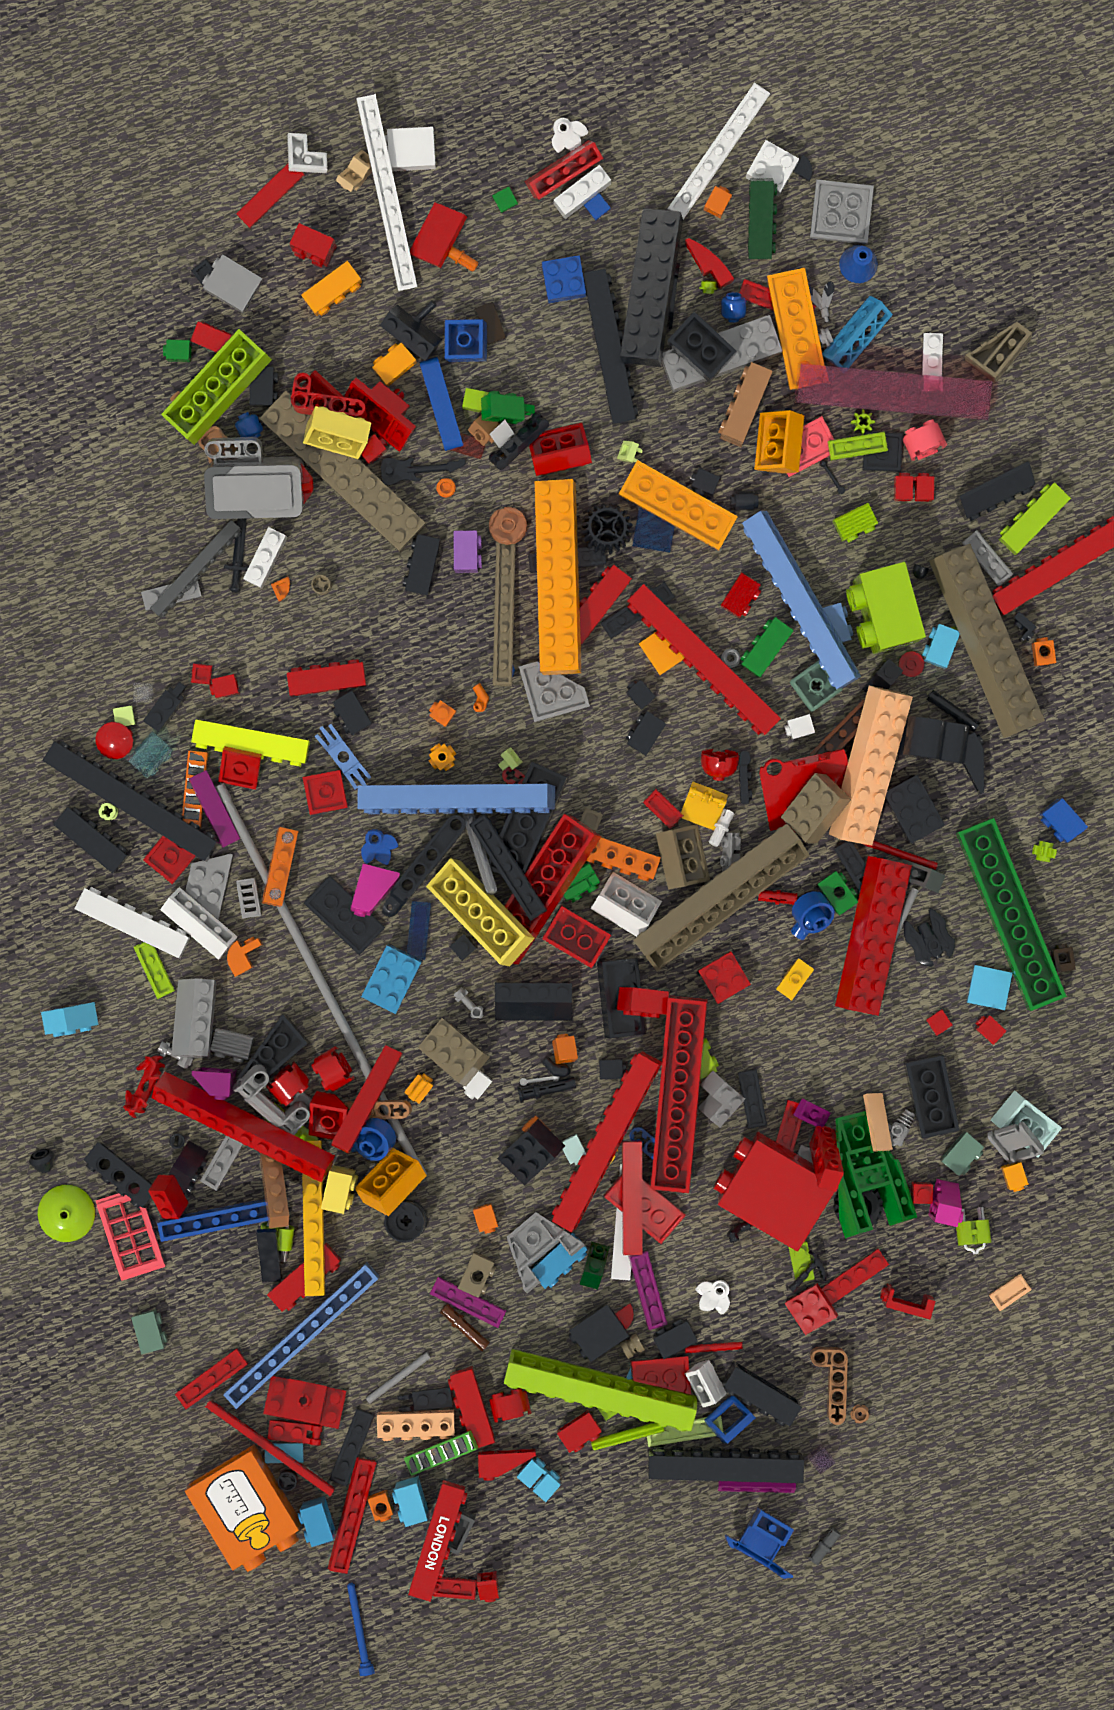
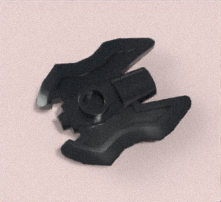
M930 908L928 911L932 928L928 922L917 926L918 933L908 921H904L903 927L905 941L912 946L915 960L922 965L932 967L934 964L931 961V957L939 959L942 957L943 951L946 952L948 958L952 956L955 950V939L949 935L945 919L934 909Z

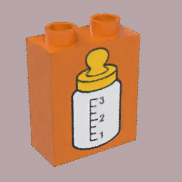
M255 1444L189 1483L185 1490L186 1495L232 1570L243 1565L245 1570L249 1572L266 1561V1557L263 1554L264 1551L276 1545L278 1550L282 1552L299 1541V1537L296 1534L301 1526L299 1517L283 1490L279 1488L277 1480Z

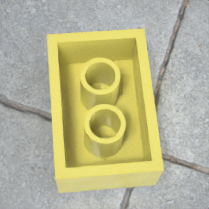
M315 406L306 425L303 444L359 459L368 441L371 422L363 418L348 416L343 412L337 413L325 407Z
M333 1165L329 1171L321 1209L344 1214L346 1209L349 1210L354 1198V1194H351V1191L355 1189L358 1181V1175H355L356 1170Z

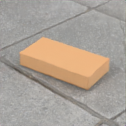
M1018 1274L990 1293L989 1296L998 1310L1001 1311L1031 1291V1288L1023 1276Z

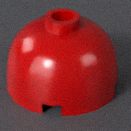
M706 749L701 753L702 769L707 775L712 776L713 780L723 781L725 777L733 775L738 768V752L732 750L713 752V749Z

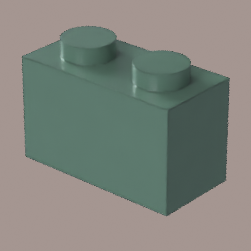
M964 1131L940 1160L958 1176L961 1174L965 1175L971 1168L969 1164L974 1159L978 1160L981 1157L984 1147Z
M156 1309L135 1314L131 1317L141 1355L165 1348L168 1338L166 1332L161 1330L160 1324H163L161 1314L157 1313Z

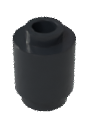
M734 491V494L730 495V506H734V510H753V508H758L759 499L757 492Z

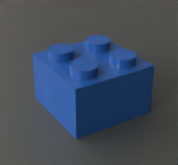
M580 255L542 262L548 304L586 297Z
M483 319L445 320V359L448 362L487 361V322Z

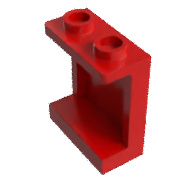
M887 1283L886 1288H882L880 1298L885 1307L931 1320L936 1302L932 1296L924 1294L920 1305L893 1297L895 1289L891 1284Z

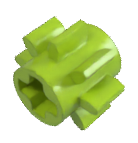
M862 410L860 415L854 413L856 420L850 422L856 426L854 432L861 430L862 435L866 429L871 432L872 428L869 425L875 423L870 418L872 413L867 415L864 410ZM865 418L867 420L866 425H859L860 419L863 420Z
M1039 841V845H1034L1032 854L1036 855L1035 860L1050 863V859L1055 858L1057 849H1053L1054 844Z

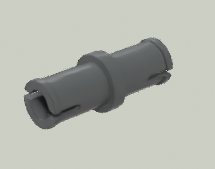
M832 1527L824 1539L818 1542V1547L809 1556V1559L814 1564L819 1565L825 1555L832 1551V1546L841 1537L840 1532Z

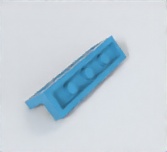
M869 296L834 338V342L830 343V346L822 353L823 357L832 362L844 374L893 314L882 301ZM882 310L885 314L880 320H877V315ZM871 326L870 333L865 335V329ZM859 340V346L856 350H852L855 341ZM844 355H847L846 362L841 365L839 361Z

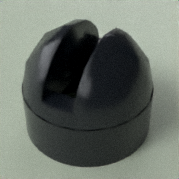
M914 564L913 575L917 579L926 577L929 568Z
M174 1133L169 1138V1144L174 1149L182 1148L185 1143L184 1137L179 1133ZM175 1136H178L177 1145H174Z

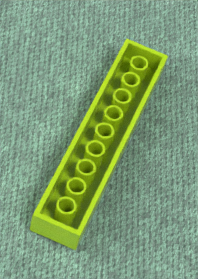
M511 1349L504 1378V1384L510 1388L526 1389L529 1393H542L549 1398L558 1397L568 1403L577 1402L588 1408H601L602 1411L608 1413L613 1411L623 1417L632 1416L643 1422L652 1421L660 1426L675 1427L683 1432L692 1430L697 1412V1396L643 1384L625 1377Z

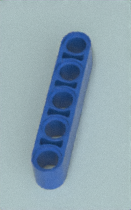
M438 357L420 361V367L444 449L448 451L461 447L463 442Z

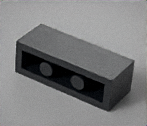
M399 305L393 307L379 325L424 361L433 355L442 342L440 337L421 322L415 321L412 315Z
M417 534V539L413 538L411 549L414 550L413 557L408 558L407 568L410 570L408 576H404L402 586L406 587V592L429 596L441 542L440 539Z

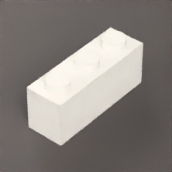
M598 165L556 197L554 205L566 219L594 196L610 186L611 179L603 168Z
M268 527L243 579L263 589L288 537Z

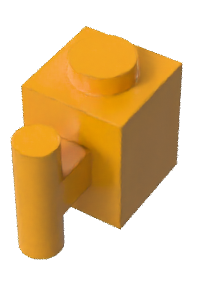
M419 1073L404 1093L412 1101L420 1104L434 1086L431 1083L433 1079L425 1073L423 1075Z

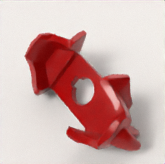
M146 1056L145 1060L136 1067L137 1071L144 1070V1074L133 1095L129 1090H126V1102L123 1106L133 1118H136L135 1112L144 1113L145 1110L142 1108H147L148 1098L157 1079L162 1074L159 1068H165V1065L159 1062L163 1059L162 1056ZM149 1080V1087L144 1092L143 1086Z

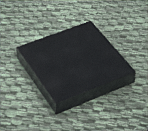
M864 432V435L873 434V433H879V432ZM885 433L888 451L863 455L862 470L901 472L903 433Z

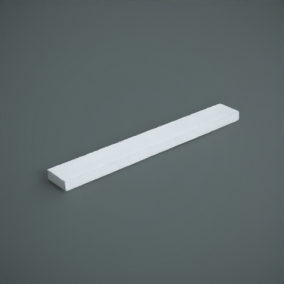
M756 83L752 85L667 210L681 212L684 220L769 97L770 93Z

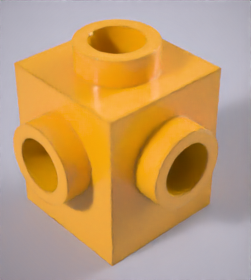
M438 743L430 749L432 753L429 754L431 759L428 761L434 769L438 768L440 771L443 769L448 771L455 765L453 762L456 761L454 757L456 752L451 745L447 747L445 744L441 746ZM441 753L446 755L443 761H440L438 758Z

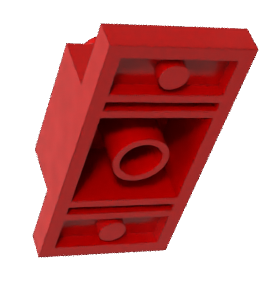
M355 378L344 397L363 401L367 410L366 417L372 422L370 428L400 452L416 428L410 420L404 417L409 408V405L402 400L404 393L401 391L397 395L400 389H395L392 392L380 381L370 389L366 384Z
M272 1376L263 1414L339 1429L347 1391Z

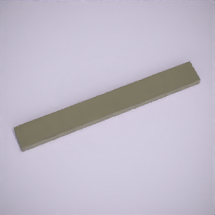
M497 541L493 686L512 687L515 544L505 545Z

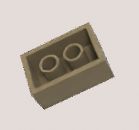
M815 773L781 818L806 843H818L851 799L826 774Z
M443 1018L440 1019L418 1046L424 1054L459 1084L464 1086L469 1084L490 1058L489 1055L454 1025Z

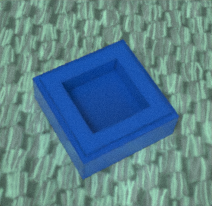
M599 193L584 204V207L595 221L611 209Z

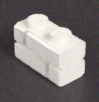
M709 1360L695 1364L685 1373L702 1407L716 1404L727 1394Z

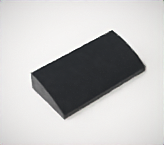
M638 958L597 962L604 1037L611 1039L646 1034L644 1017L623 1015V1011L617 1010L619 987L641 988Z

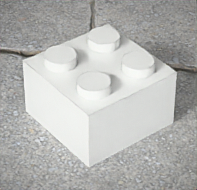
M765 140L746 174V179L773 178L774 184H777L776 196L779 197L798 164L799 158Z

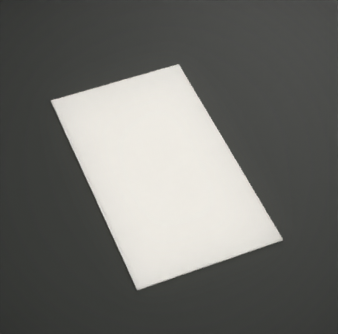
M506 420L490 433L499 449L515 435Z

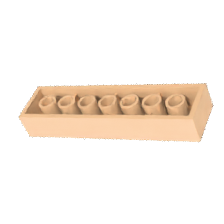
M874 686L868 687L841 790L851 801L831 825L829 835L840 840L866 845L873 844L912 702V696Z

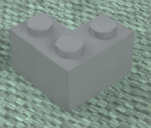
M712 1071L700 1084L709 1093V1096L701 1103L698 1109L718 1127H721L742 1104L745 1098Z

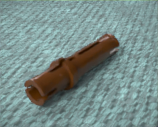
M448 1303L440 1310L439 1313L452 1323L451 1326L461 1331L480 1351H483L490 1342Z

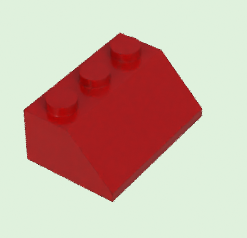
M582 422L544 431L529 445L536 476L592 463Z

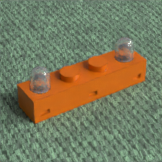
M279 827L277 830L262 899L264 904L281 907L283 904L298 835L296 830Z

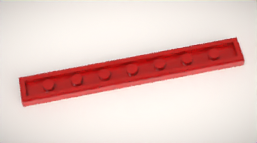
M213 1400L206 1404L205 1407L327 1495L331 1496L335 1491L333 1486Z

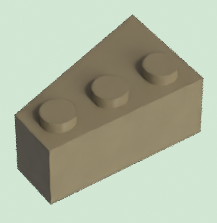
M1015 322L988 342H984L974 351L967 353L965 361L996 384L1031 341L1032 332L1020 323Z

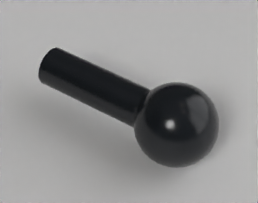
M431 300L417 315H412V318L422 323V320L437 306L436 303Z

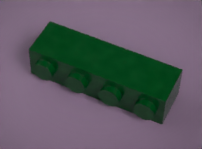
M750 178L749 259H772V254L776 252V242H772V234H776V223H773V215L777 214V203H773L774 195H777V184H774L773 178Z

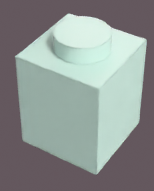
M577 1134L561 1141L565 1145L563 1151L570 1164L575 1163L577 1165L582 1155L587 1154Z

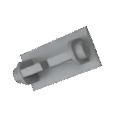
M725 833L720 842L723 848L720 858L722 871H725L733 862H737L740 859V854H734V850H740L741 846L739 833Z

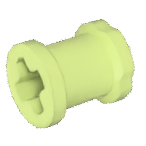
M104 803L99 809V815L105 820H113L118 815V808L111 803ZM107 807L109 809H113V812L110 813V817L109 815L104 814V811L107 810Z

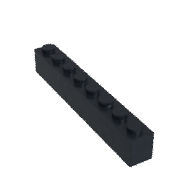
M606 269L583 273L585 290L612 425L632 423L636 421L635 417L638 416L637 405L632 403V398L635 395L633 386L629 387L628 379H631L629 367L625 368V363L622 362L620 357V342L623 341L622 330L617 329L616 323L620 321L618 311L613 309V304L616 303L614 292L610 293L609 285H612L610 273L606 274Z

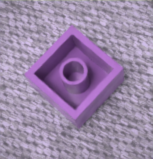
M454 531L455 573H478V568H482V557L478 555V549H482V537L478 535L477 531Z

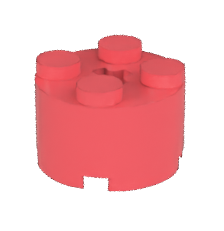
M934 419L925 422L923 427L918 429L916 427L905 431L906 435L903 438L912 461H915L916 457L918 460L933 455L938 452V447L942 446V448H945L947 446L938 423L934 422Z

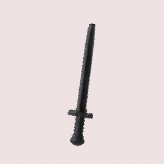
M246 518L237 519V525L242 531L237 538L235 537L232 566L224 565V569L233 570V580L229 588L233 593H238L241 590L239 585L240 572L247 571L249 568L243 567Z

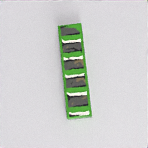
M470 1430L408 1455L404 1460L412 1476L478 1449V1445Z

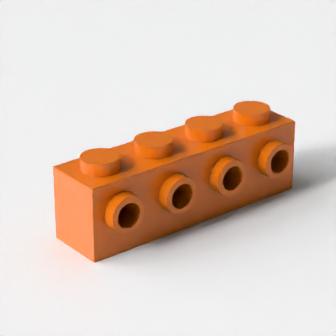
M600 838L586 861L594 863L597 860L602 862L601 866L612 869L615 866L620 868L619 872L631 875V872L639 874V879L649 881V878L654 879L661 857Z

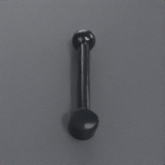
M824 459L821 460L820 466L824 467V469L826 470V472L838 488L837 492L839 494H844L845 488L839 485L838 481L828 468L827 461Z

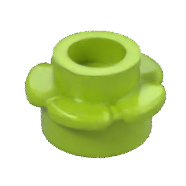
M701 281L699 289H703V293L714 294V290H718L716 287L717 282Z

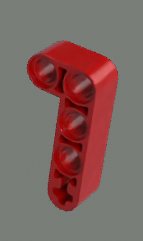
M299 373L295 376L291 403L297 413L311 415L315 404L323 402V407L330 411L343 412L354 418H366L367 410L363 401L313 393V383L307 373ZM302 381H308V385H307V386H305V387H300V386H299L300 382H302ZM299 399L305 400V403L301 406L296 405ZM336 405H343V409L340 411H335L334 407Z

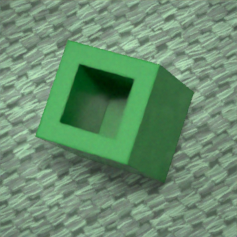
M166 339V345H163V356H166L168 362H191L192 343L190 340Z

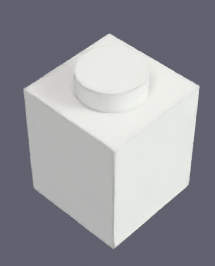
M810 714L786 721L787 725L784 726L787 737L791 736L792 740L815 733Z
M479 1070L469 1084L463 1086L465 1089L464 1093L472 1100L474 1097L479 1099L493 1080Z

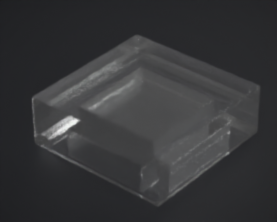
M134 683L133 702L153 703L154 684Z

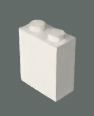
M433 127L387 129V135L384 136L392 171L436 169Z

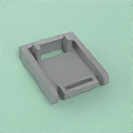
M1019 1122V1126L1013 1124L997 1129L994 1133L992 1131L988 1132L989 1141L1008 1164L1044 1154V1146L1024 1122ZM1030 1146L1028 1149L1015 1152L1017 1149Z

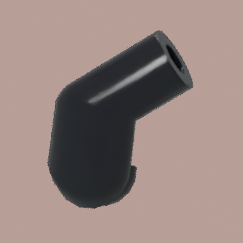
M549 1057L542 1063L555 1077H566L571 1073L569 1066L555 1064Z
M744 1221L734 1225L727 1232L729 1241L731 1243L739 1241L738 1234L751 1230L750 1224Z

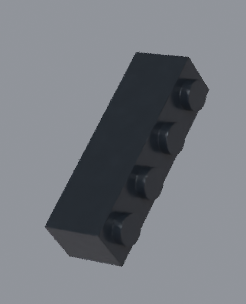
M75 806L73 809L67 807L53 825L112 874L116 873L129 857L126 853L128 850L120 843L118 845L111 841L113 837L107 832L101 833L96 829L98 825L94 821L84 819L82 817L83 812Z

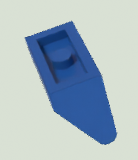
M731 1395L704 1421L722 1443L728 1444L755 1417L736 1397ZM734 1403L743 1415L722 1432L713 1422Z

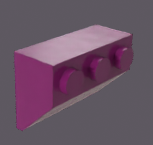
M198 1067L192 1071V1076L210 1096H215V1099L226 1100V1098L235 1093L232 1089L236 1083L237 1069Z

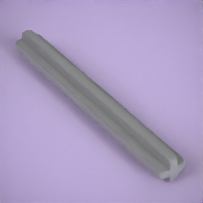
M462 814L487 894L493 895L497 892V887L485 849L469 825L475 821L474 814Z

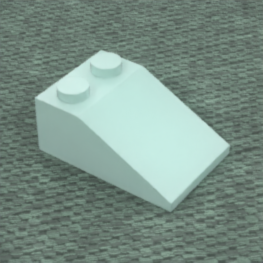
M1015 1090L991 1119L999 1128L1013 1124L1019 1126V1122H1024L1044 1146V1150L1062 1129V1127Z

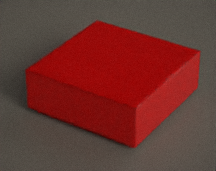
M193 664L191 683L211 684L213 666Z
M942 1009L926 1019L936 1036L953 1026Z

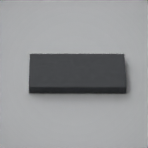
M329 875L304 904L360 955L386 927L372 914L370 916L365 915V917L355 915L351 911L354 897Z

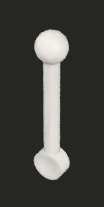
M550 1076L528 1080L522 1078L520 1084L526 1086L527 1083L549 1080L558 1081L560 1077Z

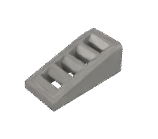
M256 878L237 880L236 884L242 918L261 916ZM252 884V888L242 890V886ZM253 892L254 896L243 897V893ZM255 900L253 904L244 905V901ZM256 907V911L245 912V908Z

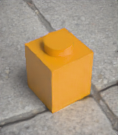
M1020 1161L1001 1166L1009 1190L1017 1192L1025 1189L1024 1186L1028 1185V1181Z

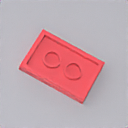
M822 416L803 426L799 472L830 456L827 442L834 440ZM787 473L788 477H791V476H793L794 474H796V473Z

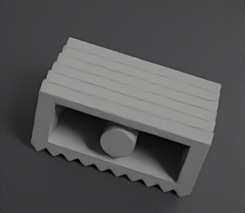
M216 1028L210 1051L215 1052L214 1056L225 1058L228 1055L232 1056L234 1061L244 1063V1060H249L255 1037Z

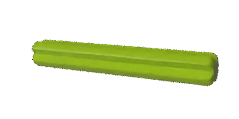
M656 1422L597 1438L591 1442L593 1450H599L664 1432L665 1427L658 1425Z

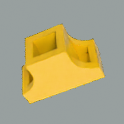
M798 958L780 980L776 990L790 1000H793L814 969Z

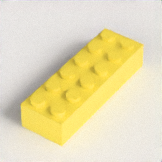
M450 858L426 886L500 965L510 967L535 939L494 895L486 893L484 885L460 860Z

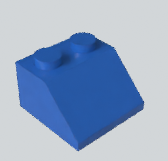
M1063 798L1056 799L1040 813L1042 816L1041 822L1047 828L1051 827L1055 831L1053 835L1059 842L1064 841L1068 843L1088 828Z

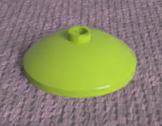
M60 1185L52 1188L42 1197L38 1206V1221L42 1230L49 1237L60 1242H73L82 1238L89 1232L95 1220V1207L92 1199L83 1189L73 1185ZM63 1211L68 1214L67 1218L61 1216Z

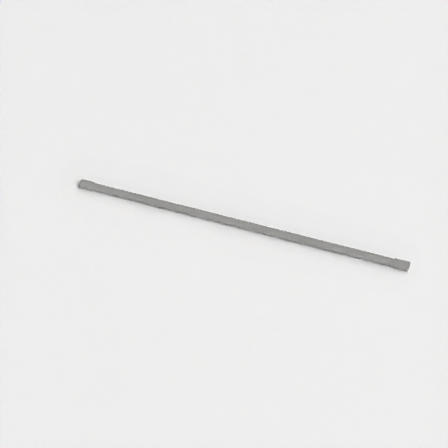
M222 783L216 786L215 789L266 885L268 869L242 821L225 784ZM283 900L282 906L277 907L367 1079L372 1069ZM382 1092V1094H381V1096H380V1098H379L378 1100H388V1099H387L386 1095L384 1094V1092ZM381 1105L382 1111L387 1115L389 1112L388 1107ZM387 1119L395 1131L404 1153L418 1160L427 1175L399 1120Z

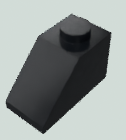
M887 659L862 690L867 693L869 686L889 689L903 670L890 659Z

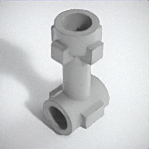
M461 987L454 994L455 1000L457 1002L461 1000L471 1011L470 1016L473 1019H481L484 1016V1008L476 1006L467 996L469 992Z
M162 1041L157 1052L161 1056L166 1054L171 1056V1043ZM172 1056L179 1060L177 1064L183 1068H188L194 1058Z

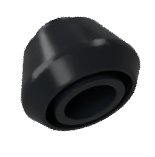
M47 1148L37 1150L30 1156L29 1163L37 1172L47 1173L54 1166L55 1154Z

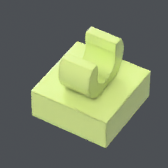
M623 440L617 459L625 462H637L638 459L635 458L636 452L642 453V449L638 448L639 444Z
M509 748L501 754L504 760L498 766L502 771L508 766L513 770L523 762L514 750Z

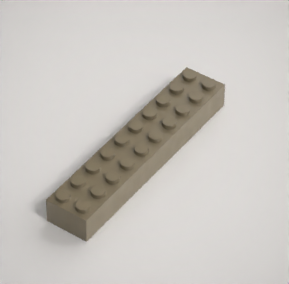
M285 391L259 418L261 422L401 553L426 526V523L359 459L303 444L306 425L311 415L297 413L292 406L291 395Z
M971 544L929 560L1003 738L1045 721Z
M786 824L778 828L770 837L762 840L757 847L748 851L737 862H733L724 872L716 875L708 884L700 887L695 894L687 897L679 906L671 909L662 919L655 921L650 928L641 932L633 941L654 969L658 971L810 855L799 837Z

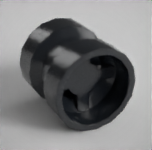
M292 1469L283 1470L277 1481L279 1488L283 1491L293 1490L298 1482L297 1473Z

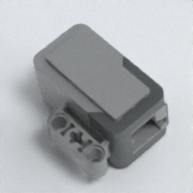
M256 437L212 438L205 446V454L209 458H213L204 473L206 512L210 518L297 517L301 514L305 502L313 492V477L304 467V462L301 458L296 456L263 457L262 442ZM255 443L258 450L255 452L250 451L248 444ZM216 444L219 447V451L216 453L210 451L209 445ZM231 444L238 447L235 452H233L232 448H229Z

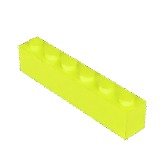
M195 720L191 740L192 743H196L195 747L207 749V746L215 747L214 751L223 752V748L226 746L262 754V760L264 756L271 757L273 762L282 763L283 760H288L290 765L300 767L302 763L306 764L310 745L308 740Z

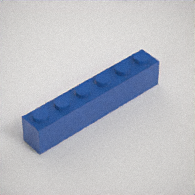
M265 1199L183 1214L179 1219H160L157 1222L160 1240L163 1242L268 1221Z

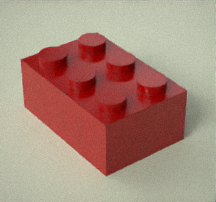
M561 906L542 939L592 968L610 939L611 934Z

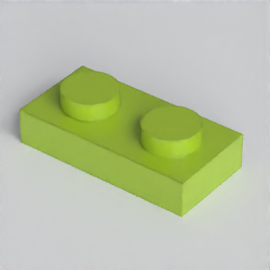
M807 1241L802 1244L798 1252L788 1246L795 1280L802 1271L809 1267L811 1262ZM813 1270L805 1281L815 1279Z

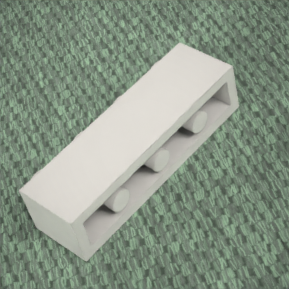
M180 887L167 899L160 909L218 960L237 939L233 932Z

